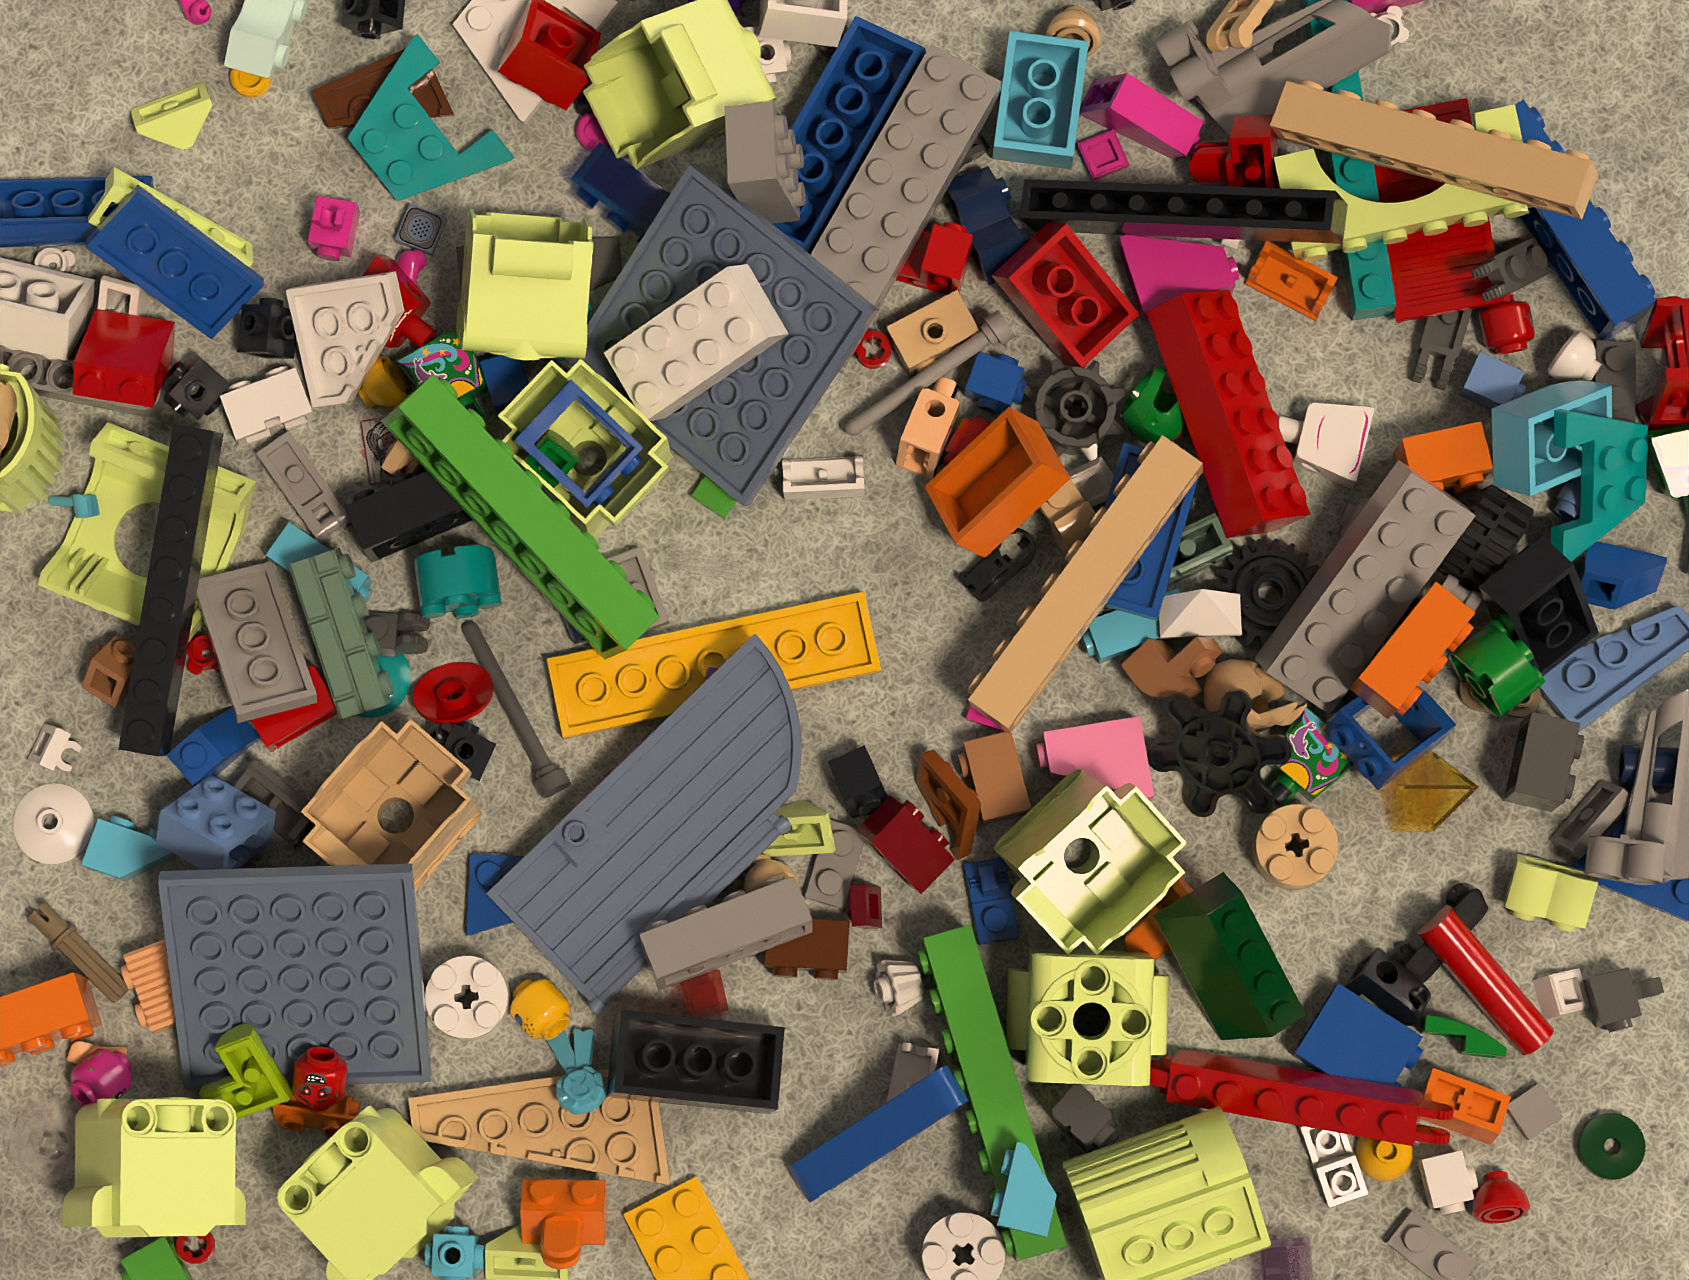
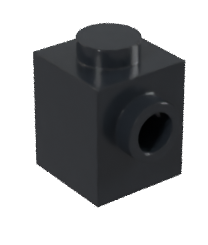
M865 745L828 761L844 802L853 819L861 815H871L888 797Z

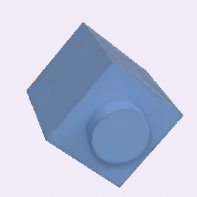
M1480 352L1471 367L1459 395L1491 410L1494 407L1522 397L1526 386L1519 382L1524 371Z

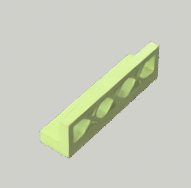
M113 167L105 179V193L88 216V222L98 227L106 219L102 215L111 202L119 205L139 185L245 265L250 267L253 263L252 243Z

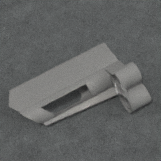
M1320 0L1252 33V44L1248 48L1235 49L1229 46L1226 51L1211 53L1191 20L1156 39L1155 42L1164 60L1170 67V74L1185 100L1189 101L1195 98L1230 137L1235 116L1274 115L1286 81L1300 84L1301 80H1308L1321 85L1325 90L1390 53L1392 26L1373 18L1366 10L1344 0ZM1320 18L1334 24L1275 58L1273 54L1274 43L1312 20Z
M1689 689L1671 697L1648 714L1624 832L1620 838L1589 834L1585 875L1633 883L1634 885H1654L1671 880L1689 879ZM1682 723L1674 788L1666 794L1656 793L1652 786L1658 737L1669 728Z

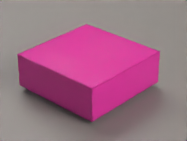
M1114 129L1077 143V148L1092 182L1129 167V162Z

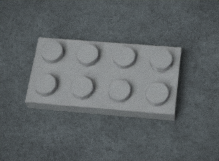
M269 561L200 578L196 600L237 723L317 703V694L272 562Z

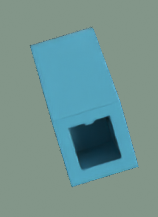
M112 815L110 822L98 818L81 865L126 882L178 856L156 843L157 830L150 829L148 835L133 830L135 823Z
M1016 1142L1014 1151L1009 1149L1005 1151L1000 1174L1008 1175L1004 1192L996 1190L991 1215L998 1216L996 1226L1046 1238L1057 1195L1026 1144Z

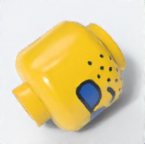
M529 979L516 987L512 994L514 999L510 1006V1014L530 1038L551 1040L567 1028L570 1023L571 1005L552 981L539 979L533 982Z

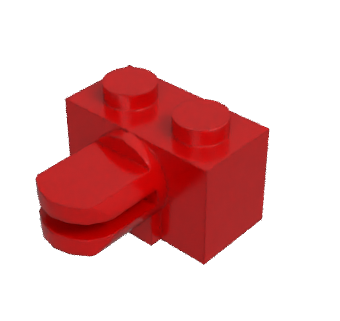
M1273 115L1235 116L1229 138L1230 142L1196 144L1189 164L1191 176L1197 182L1202 183L1228 182V187L1280 188L1274 157L1279 156L1277 135L1270 126Z

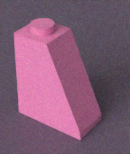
M1140 716L1045 731L1042 735L1043 743L1036 744L1039 767H1047L1049 777L1063 780L1074 770L1082 769L1106 784L1113 792L1124 784L1132 783L1149 801H1152L1154 797Z

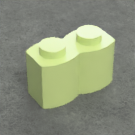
M1517 854L1504 899L1505 907L1511 909L1510 914L1522 920L1534 921L1536 916L1551 920L1550 924L1553 927L1564 931H1574L1575 927L1585 928L1597 889L1598 878L1585 875V870L1557 865L1536 857Z

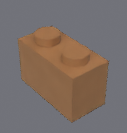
M1001 732L963 742L964 753L957 754L963 778L971 776L974 791L981 802L979 816H981L982 824L985 825L1022 816L1029 812L1031 806L1012 733Z

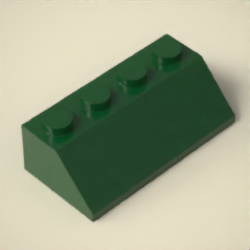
M1224 872L1153 915L1220 1040L1273 1037L1306 1016L1245 896Z

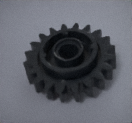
M1258 539L1255 543L1254 553L1247 546L1242 545L1239 549L1242 560L1229 555L1226 562L1232 570L1219 569L1217 576L1225 581L1226 584L1214 585V591L1240 594L1242 632L1246 634L1244 639L1245 647H1248L1256 638L1259 640L1261 650L1312 580V577L1319 570L1318 565L1309 568L1304 566L1309 556L1307 552L1301 554L1298 558L1293 557L1295 548L1293 543L1284 552L1279 550L1278 539L1273 540L1269 550H1266L1261 539ZM1264 586L1274 587L1279 592L1280 601L1276 604L1264 603L1259 597V589Z

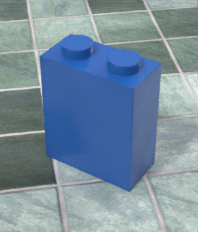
M1338 983L1332 989L1292 1056L1319 1073L1401 1087L1402 1084L1396 1080L1404 1067L1411 1070L1423 1052V1049L1418 1044L1423 1036Z

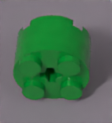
M1494 618L1457 647L1449 655V660L1461 681L1464 683L1468 680L1475 690L1473 696L1494 716L1502 717L1540 688L1546 681L1540 671L1529 663L1534 656L1527 645L1520 639L1512 642L1506 628Z

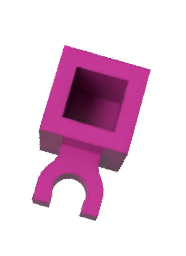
M317 196L307 241L311 250L317 251V257L329 261H339L340 256L351 257L360 217V210L356 202Z

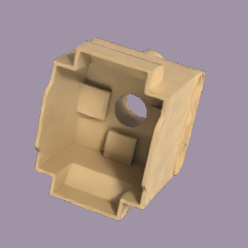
M412 719L397 734L380 721L372 732L320 786L315 796L302 809L301 813L316 825L303 839V842L330 866L412 863L416 892L472 829L482 815V812L473 800L460 790L468 781L472 772ZM393 802H406L412 806L414 812L411 826L398 834L385 831L381 823L384 809Z

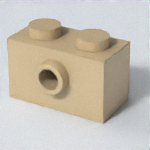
M958 290L886 327V336L908 376L916 372L919 374L980 332Z

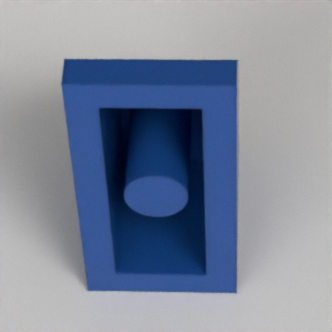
M231 708L195 729L171 750L167 757L193 786H196L211 774L215 777L219 775L261 737L248 721L237 723Z

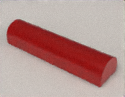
M1446 905L1416 932L1519 1054H1531L1550 1039L1554 1028L1450 906Z

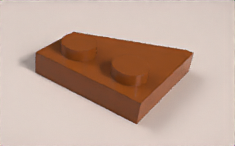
M932 749L920 755L916 783L924 799L928 802L938 826L941 827L947 823L949 824L956 838L955 846L951 851L954 857L959 860L971 854L981 802L975 791L968 788L956 775L953 766L949 762L944 761Z

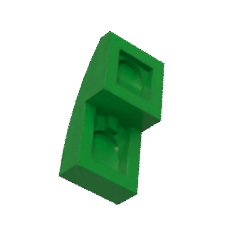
M1425 1015L1421 1019L1420 1034L1461 1038L1460 1055L1497 1059L1506 1057V1047L1474 1027L1455 1020L1432 1015Z

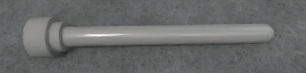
M996 310L985 318L986 323L980 326L982 330L848 421L845 427L846 432L851 436L858 435L921 392L922 388H927L988 345L992 344L993 347L998 343L1004 345L1016 337L1001 313Z

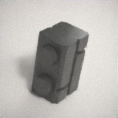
M1074 1084L1052 1108V1116L1057 1126L1068 1137L1074 1139L1076 1144L1086 1153L1114 1144L1119 1138L1115 1133L1118 1125L1112 1112L1099 1100L1096 1101L1094 1096L1081 1084Z

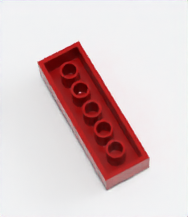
M1230 290L1181 293L1147 311L1148 319L1198 459L1203 463V473L1226 537L1233 538L1273 532L1310 515L1305 491L1299 484L1293 467L1292 455L1286 448L1279 428L1278 416L1272 409L1265 389V380L1258 370L1252 353L1251 341L1245 334L1238 314V305L1232 298Z

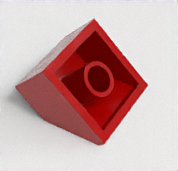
M529 0L504 47L498 72L505 75L511 82L520 84L538 94L544 101L555 104L566 111L590 80L584 65L597 52L601 33L545 0Z

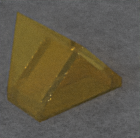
M1391 751V760L1394 762L1408 751ZM1430 751L1391 781L1392 832H1434L1479 786L1436 753Z

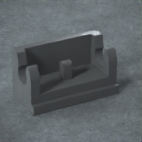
M257 759L251 762L248 769L234 785L236 789L276 811L274 831L294 847L298 845L314 823L301 813L302 809L310 801Z

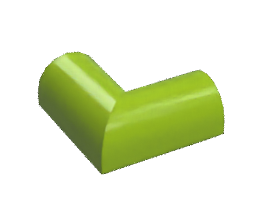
M249 1023L238 1025L220 1037L216 1043L215 1050L231 1075L203 1085L199 1093L202 1099L228 1102L235 1110L236 1120L291 1100L292 1089L253 1025Z

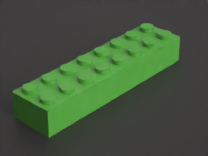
M434 374L431 375L405 397L381 422L604 660L626 651L660 617L653 610L655 608L654 602L647 594L641 590L636 591L625 580L627 574L619 564L613 560L608 561L597 550L599 544L590 533L585 530L580 531L569 520L571 515L562 503L555 499L552 501L541 490L543 485L539 478L530 470H523L513 460L514 453L511 448L502 440H495L484 429L486 423L482 417L473 409L469 408L467 410L456 399L458 394L454 387L445 379H438Z
M969 924L923 938V949L917 950V956L923 976L931 975L935 988L929 990V997L935 1016L943 1015L947 1028L941 1030L942 1041L947 1056L955 1054L959 1068L954 1069L952 1074L969 1099L971 1108L966 1109L964 1114L971 1136L979 1134L983 1148L977 1150L976 1154L983 1176L991 1174L995 1189L988 1191L989 1199L993 1206L996 1190L1004 1192L1008 1175L1000 1174L1006 1149L1014 1151L1016 1142L1026 1144L1046 1178L1047 1176L972 926ZM1055 1205L1046 1238L1008 1228L1000 1231L1006 1255L1015 1254L1016 1261L1067 1247Z

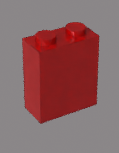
M95 309L74 360L73 395L153 408L173 358L175 322Z

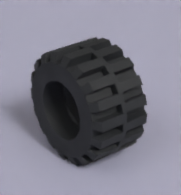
M1493 484L1483 489L1470 510L1476 516L1438 566L1439 572L1446 576L1449 574L1460 580L1459 584L1470 591L1474 589L1481 593L1479 586L1493 572L1503 568L1530 525L1534 509Z

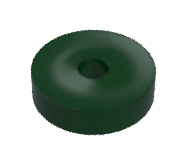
M1606 1113L1592 1118L1582 1128L1577 1142L1578 1155L1584 1167L1591 1174L1606 1180L1622 1179L1635 1172L1644 1159L1646 1148L1643 1133L1638 1125L1630 1118L1617 1113ZM1607 1139H1614L1618 1143L1619 1148L1614 1155L1605 1151L1604 1144Z

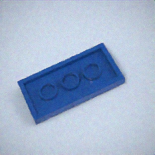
M139 185L127 195L86 239L85 247L210 339H213L242 309V305H246L264 286L263 277Z
M1123 443L1104 507L1107 510L1117 498L1113 491L1120 480L1126 474L1132 477L1141 465L1137 462V459L1144 449L1143 447ZM1199 478L1110 597L1105 607L1158 621Z

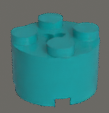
M483 545L454 547V552L441 555V549L415 558V574L422 618H438L446 615V613L454 612L456 619L478 616V608L490 609L502 605L496 558L491 547Z

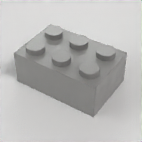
M773 101L725 106L727 180L736 199L748 204L771 224L800 221V206H805L806 195L803 182H798V169L804 167V156L801 144H796L793 129L788 130L785 114L780 115Z

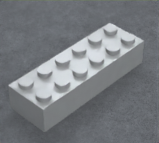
M1398 460L1256 655V661L1266 673L1328 714H1331L1476 515L1460 501Z

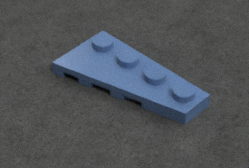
M1678 605L1636 622L1630 628L1613 635L1610 633L1595 639V642L1577 649L1543 676L1546 682L1539 688L1541 694L1562 719L1580 723L1579 732L1689 652V615Z

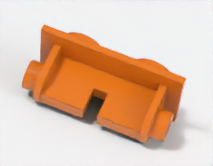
M292 1094L291 1100L275 1105L272 1108L275 1123H280L287 1130L303 1131L304 1128L320 1130L322 1134L332 1137L342 1126L352 1121L360 1113L361 1102L353 1101V1096L345 1095L340 1103L329 1107L325 1111H312L297 1101Z

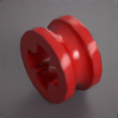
M876 330L867 331L856 349V357L859 363L869 369H878L884 366L891 356V343L888 337ZM872 340H877L881 342L880 350L884 354L880 358L874 355L873 360L868 359L863 345L868 341L872 345Z
M210 1232L206 1236H197L198 1239H205L207 1246L206 1249H200L203 1254L199 1257H195L192 1251L185 1250V1241L191 1242L188 1238L189 1236H178L176 1250L179 1257L185 1262L201 1264L213 1255L215 1240Z

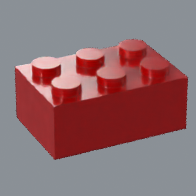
M1048 222L992 275L994 280L1066 366L1084 368L1139 315L1137 310L1066 223Z

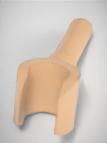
M78 1041L71 1045L67 1060L71 1063L79 1064L91 1052L97 1049H105L112 1053L118 1051L127 1057V1047L100 1046Z

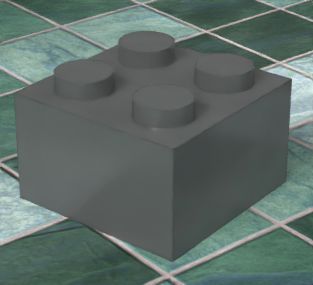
M1531 712L1520 722L1503 801L1552 812L1561 804H1564L1566 799L1571 798L1576 776L1570 774V769L1574 759L1578 760L1580 758L1584 743V736L1578 734L1580 723Z

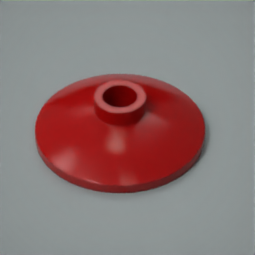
M469 662L447 663L432 669L418 681L413 692V702L417 712L431 722L440 724L458 723L479 714L489 704L493 696L494 685L490 674L479 665Z

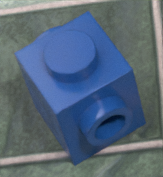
M978 352L965 388L964 397L978 401L977 407L981 410L999 415L1001 410L1005 411L1008 407L1012 408L1013 402L1021 405L1025 395L1023 389L1025 386H1028L1029 382L1022 380L1024 368L1018 366L1019 361L1015 358L1000 353L992 357Z

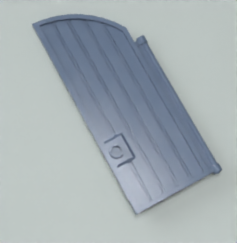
M754 634L486 893L582 995L589 1000L586 1004L596 1015L648 964L642 951L639 934L645 932L647 926L661 920H667L670 923L683 918L684 913L694 907L708 906L781 834L784 835L792 827L788 818L782 814L778 817L775 812L796 793L802 757L801 726L793 693L783 670L757 634Z

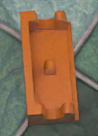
M1266 241L1255 265H1253L1245 285L1316 321L1338 277L1304 261L1302 258L1295 259L1294 254Z
M1431 1069L1422 1087L1423 1100L1448 1104L1454 1108L1453 1118L1438 1120L1420 1117V1119L1491 1145L1500 1134L1511 1096L1441 1070Z

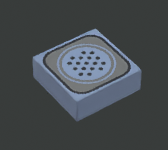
M409 203L395 237V242L411 249H419L423 253L433 256L448 221L447 217Z

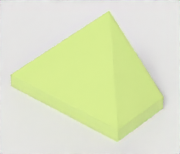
M205 81L132 108L130 111L138 134L184 150L193 146L212 107V102Z
M807 800L781 806L775 814L778 817L782 814L788 818L792 827L784 835L781 834L760 855L767 854L770 857L834 853L836 848L828 812Z
M521 1224L490 1241L485 1246V1280L569 1279V1268L559 1270L544 1264L541 1257L540 1244H522Z

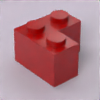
M945 222L943 226L934 224L931 233L927 232L928 228L925 227L895 281L945 295L955 290H958L960 294L971 257L973 234L966 233L967 229L951 222Z

